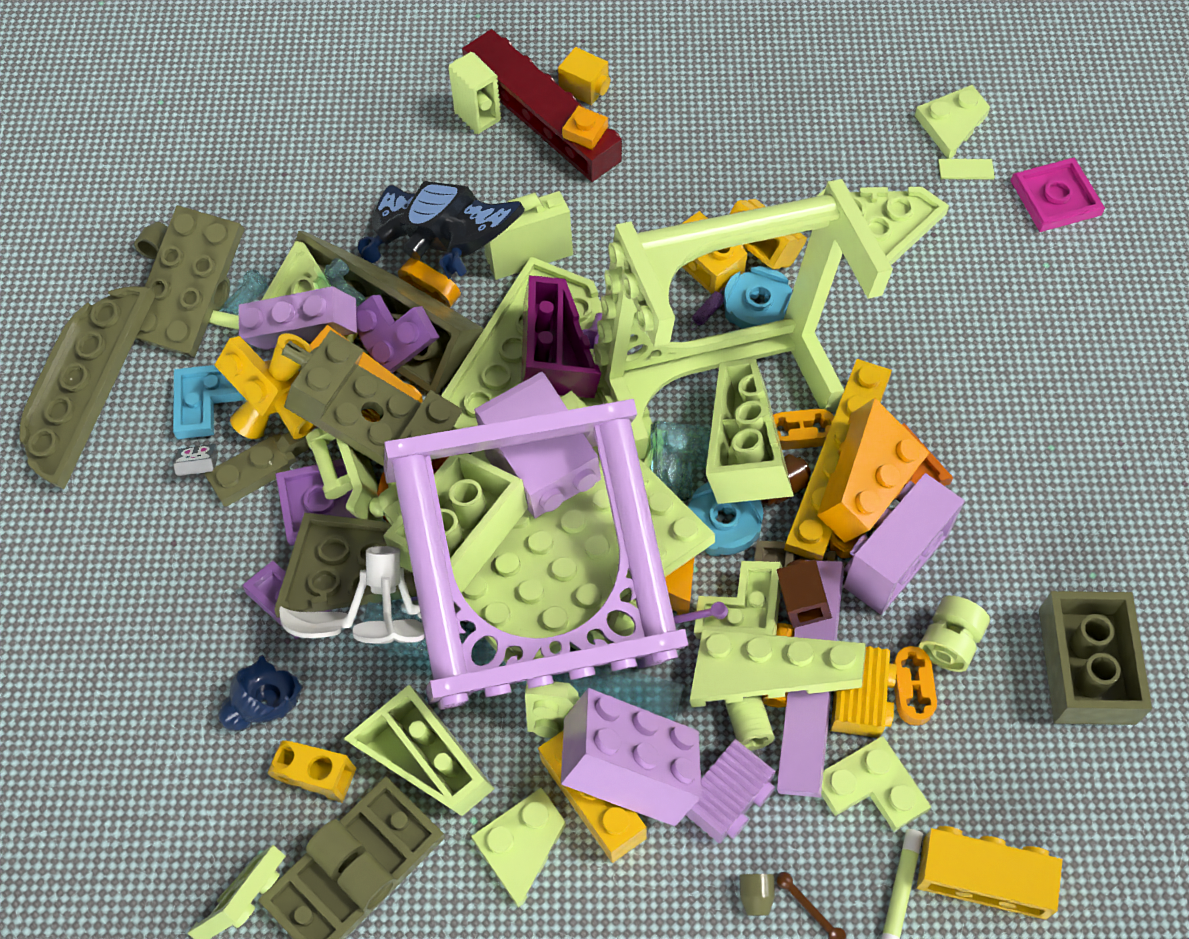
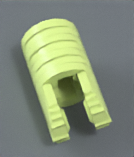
M761 695L743 698V702L726 704L737 741L750 751L769 745L775 738Z

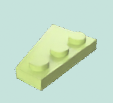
M295 241L262 300L331 287L303 242ZM358 333L344 335L343 337L353 343Z

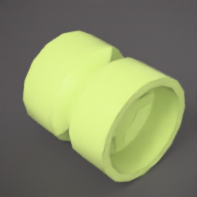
M948 595L942 598L932 618L934 624L928 626L918 647L929 655L933 664L950 671L963 672L969 667L977 650L976 643H980L990 623V617L976 603L959 596Z

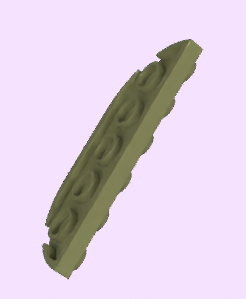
M130 286L108 291L110 296L101 299L95 304L91 305L88 302L82 306L61 331L27 400L20 422V443L25 447L29 466L39 476L56 487L65 489L156 296L150 288Z

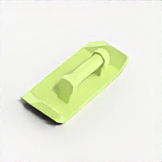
M320 428L308 433L306 440L309 448L313 451L324 484L323 491L325 497L331 500L337 499L352 490L346 503V509L358 519L382 521L383 517H375L369 507L371 499L378 497L377 492L379 488L369 457ZM334 439L338 443L347 470V474L340 478L337 477L327 444Z

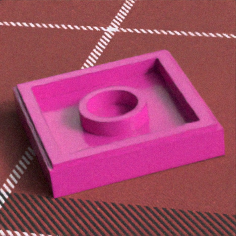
M1075 157L1013 173L1011 183L1039 232L1098 217L1105 210L1103 203Z

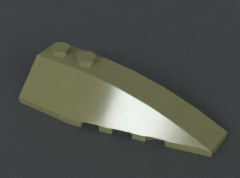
M298 231L295 241L303 242L331 286L356 298V308L370 296L381 295L394 321H397L413 307H423L440 338L396 371L428 392L432 390L439 394L452 380L484 328L378 266L305 231Z

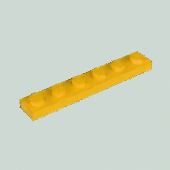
M856 359L788 535L784 550L811 560H823L833 531L817 514L830 475L835 472L840 457L838 454L840 444L845 441L850 427L847 424L850 414L874 398L881 403L891 376V369Z

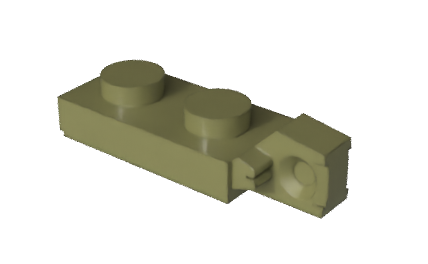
M290 432L282 436L277 434L216 466L213 471L205 472L204 474L223 506L227 507L275 480L276 473L291 470L290 466L297 461L295 457L310 448L305 436L300 439H294Z

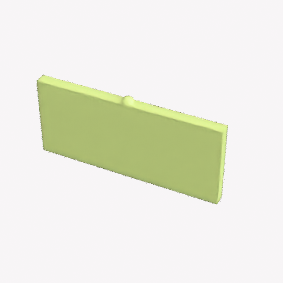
M938 159L940 179L995 178L992 159Z

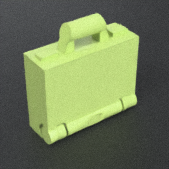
M560 191L538 197L536 193H531L507 201H520L525 210L505 231L484 246L485 257L488 264H490L495 280L521 272L530 257L550 263L573 255L570 210Z

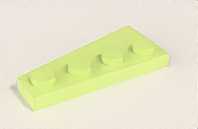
M702 629L690 694L691 708L706 706L707 701L726 699V704L743 702V697L768 694V698L785 697L786 692L806 690L808 694L862 688L866 643Z

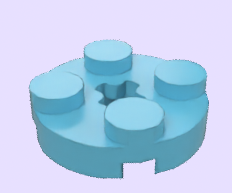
M763 266L751 267V272H745L741 275L740 272L734 274L729 279L724 292L723 303L726 319L741 329L784 320L792 295V289L788 285L789 280L781 272ZM759 295H763L765 297L764 302L766 303L756 304L750 298L756 299Z
M709 482L700 486L693 494L688 508L715 533V543L704 550L710 556L736 554L749 548L759 538L764 514L760 500L718 504ZM723 510L726 515L733 514L734 517L728 524L720 523L716 520L718 518V511Z

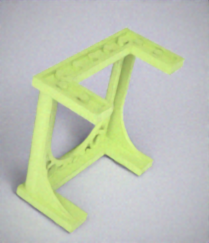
M843 179L828 181L824 194L821 196L640 233L636 232L632 221L616 224L613 243H609L608 247L610 266L609 270H605L604 274L606 292L604 296H601L602 319L597 322L599 339L598 344H594L595 365L598 364L601 371L598 388L601 389L603 394V404L634 399L637 416L632 421L631 426L638 458L643 459L645 458L649 440L642 421L643 414L653 396L665 385L683 376L719 368L720 362L750 358L759 359L791 351L819 408L835 412L843 395L844 388L821 346L815 330L842 254H844L868 299L883 295L893 270ZM812 230L784 320L686 342H670L675 315L669 304V288L675 274L681 267L703 255L720 249ZM644 344L635 353L627 355L628 351L633 347Z

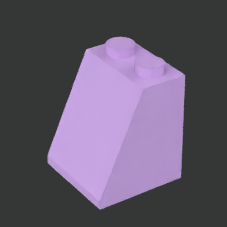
M543 372L534 375L474 409L478 426L568 410ZM583 433L484 450L486 458L493 466L523 480L528 511L534 518L557 509L562 502L579 492L589 490L596 482L601 480L598 455Z

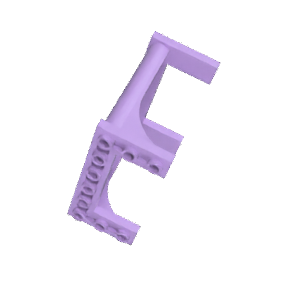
M634 399L392 440L384 443L386 484L396 482L433 680L425 688L428 705L438 703L439 710L462 706L469 701L468 696L476 691L484 690L486 697L502 695L511 692L510 684L527 681L528 689L553 684V675L569 672L570 680L596 675L594 667L611 664L612 671L627 669L637 665L638 669L651 667L670 661V659L678 658L677 650L689 646L685 629L676 630L631 426L632 421L637 416ZM583 433L592 447H598L617 535L619 564L612 591L603 606L591 619L565 634L547 638H527L506 633L483 620L465 601L457 586L451 566L431 459ZM628 569L630 572L631 579L626 578ZM631 589L630 601L635 599L637 608L630 603L620 600V593L623 590ZM454 603L460 609L458 613H455ZM611 611H621L627 614L634 623L633 633L630 636H621L612 631L607 624L608 613ZM469 621L474 624L475 631L466 638L464 643H461L460 634H465V631L462 629L460 622ZM598 629L612 644H607L601 639L593 640V645L588 642L587 634L591 630ZM482 637H492L497 643V652L493 660L483 666L476 665L471 657L474 644ZM555 641L560 644L561 650L559 653L554 654L550 651L549 645L551 642ZM570 643L579 650L570 652ZM517 646L522 650V657L517 660V655L512 656L508 659L505 666L499 667L505 657L506 648ZM540 649L544 658L534 659Z

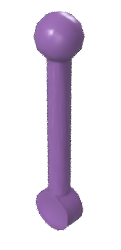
M715 602L709 609L674 616V621L677 624L714 616L716 619H723L728 614V608L722 602Z

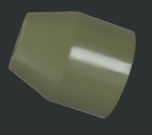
M154 222L145 227L134 242L136 250L144 257L156 259L168 227L161 222Z
M739 875L740 899L747 916H768L775 899L774 875Z

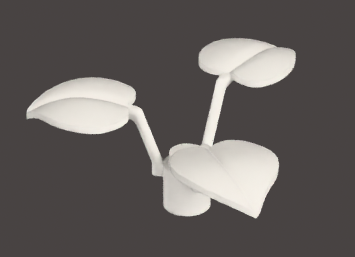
M376 546L366 550V570H360V581L348 614L343 612H296L280 606L279 610L283 628L294 636L302 638L335 636L341 633V628H350L353 625L366 585L371 586L372 593L382 594L384 621H368L355 625L353 627L354 639L364 643L385 644L391 643L394 640L401 643L418 642L425 638L421 622L414 619L392 621L390 594L396 592L397 585L404 601L401 604V610L410 615L417 614L421 618L418 600L411 601L404 579V568H400V549L392 546ZM454 603L455 613H458L460 609Z

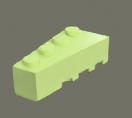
M756 358L719 363L706 466V476L718 504L794 496L768 393Z

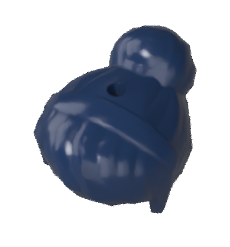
M260 655L254 664L241 668L234 675L230 685V696L222 701L218 712L219 722L226 729L236 732L244 731L252 723L272 722L278 718L282 719L298 703L303 686L299 683L298 677L292 675L287 670L276 671L275 666L267 662L264 655Z

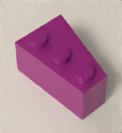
M529 275L523 309L521 383L543 372L558 395L564 396L572 391L577 397L595 398L601 378V371L598 364L595 365L589 349L590 342L587 335L583 334L579 323V313L566 279Z

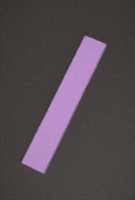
M816 560L832 618L796 627L794 637L837 641L844 572L843 562ZM806 690L788 692L777 783L779 794L821 798L831 691L808 694Z

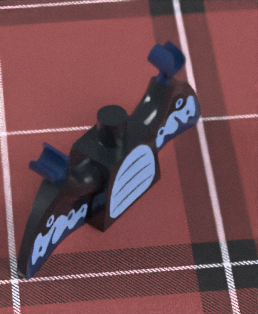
M423 181L417 192L412 194L394 185H389L381 195L373 216L372 227L377 235L374 238L364 237L360 239L357 247L364 260L375 263L381 258L378 246L383 243L388 245L395 239L408 235L410 238L403 246V250L408 256L415 260H420L428 249L448 251L449 253L439 260L447 278L450 279L455 272L459 276H463L467 272V268L462 257L479 250L500 235L522 215L525 208L520 201L499 204L484 203L477 200L468 186Z

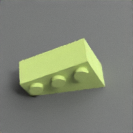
M410 684L343 738L461 816L466 814L495 789L422 695Z

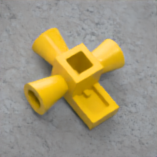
M289 333L281 334L277 339L272 359L268 361H263L240 336L229 338L214 366L247 400L230 417L232 427L242 436L250 439L261 438L265 433L270 414L278 412L294 439L306 436L316 427L284 407L291 384L300 372L298 370L301 368V365L281 354L289 341L310 353L312 348L302 338Z

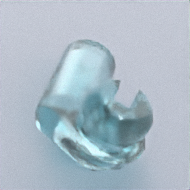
M335 258L330 265L326 264L324 276L330 287L333 286L356 298L357 308L365 301V297L344 280L343 277L349 272V267L341 259Z
M254 269L246 272L243 277L244 284L224 302L225 306L235 315L239 314L240 304L252 302L266 290L267 279L258 270Z

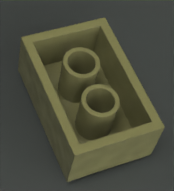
M1051 591L1039 608V617L1054 724L1137 725L1152 710L1133 592Z

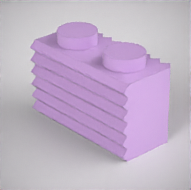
M733 740L726 751L722 753L715 764L701 778L702 798L691 808L686 816L718 843H721L727 835L734 839L749 821V818L744 815L753 803L761 807L774 791L775 786L771 784L775 770L739 741Z

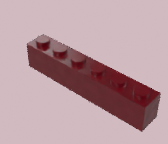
M490 29L462 48L463 56L470 52L475 53L498 76L496 79L499 85L497 89L499 90L498 98L500 102L591 182H594L622 162V139L614 129L607 128L593 149L563 138L562 128L578 105L583 106L577 102L571 92L564 91L557 85L551 75L543 73L527 55H522L516 50L506 37H501L493 29Z

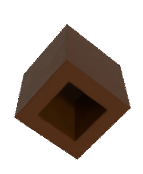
M816 559L809 561L795 560L783 568L776 569L787 613L793 628L832 618Z

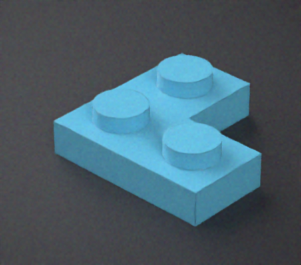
M214 365L174 369L173 433L177 439L214 435V404L243 401L246 399Z

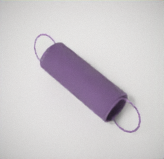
M715 291L692 316V320L697 326L703 325L724 302V295Z

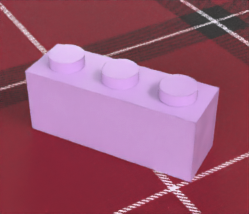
M333 286L239 305V336L246 343L263 350L275 348L278 337L284 333L293 334L306 342H311L327 324L342 336L357 333L356 298Z

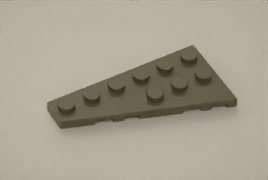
M304 512L274 608L276 617L280 618V606L296 612H319L351 607L360 581V570H366V550L376 546H387L383 535L392 525L384 521ZM404 569V579L410 598L417 597L413 573ZM366 585L360 605L383 602L382 594L372 593L371 586ZM398 585L396 586V592L390 594L391 601L403 599Z

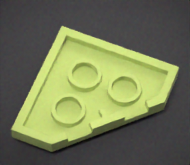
M861 187L859 192H850L890 265L897 261L947 214L949 208L948 204L923 187H908L907 191H888V187ZM824 189L821 193H819L817 196L823 195L825 189Z

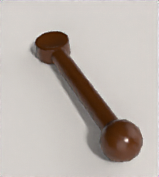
M780 872L777 875V885L782 889H787L828 933V939H846L845 931L839 927L834 928L793 884L791 874Z

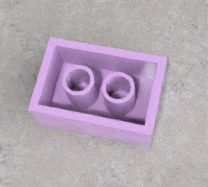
M926 473L916 484L910 481L897 497V501L900 503L893 511L889 508L884 511L873 527L876 530L870 538L863 535L856 542L850 552V555L853 557L844 569L848 573L844 588L880 615L886 611L948 537L965 502L964 499Z
M587 688L564 718L561 785L676 826L702 798L699 731Z

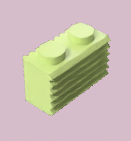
M473 52L449 64L455 114L462 118V122H466V126H470V130H474V134H480L498 123L502 118L500 116L501 108L499 107L500 99L498 98L499 90L497 89L499 85L496 79L498 76Z

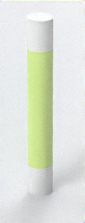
M914 829L906 830L881 939H900L923 838V833Z

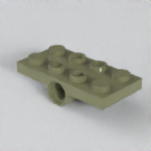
M179 205L176 206L145 284V287L150 288L156 296L135 340L193 358L196 357L213 310H221L229 297L230 281L226 276L245 230L240 223Z
M385 776L340 821L337 819L332 820L320 828L306 846L307 853L263 894L258 901L293 939H345L446 837Z

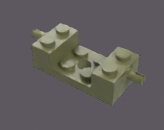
M331 330L322 343L310 353L292 343V341H289L282 351V356L301 365L299 375L291 384L284 407L384 466L385 442L453 430L463 411L462 408L432 390L429 391L423 402L420 403L360 367L358 364L364 350ZM372 409L380 415L381 420L370 422L362 416L361 411Z

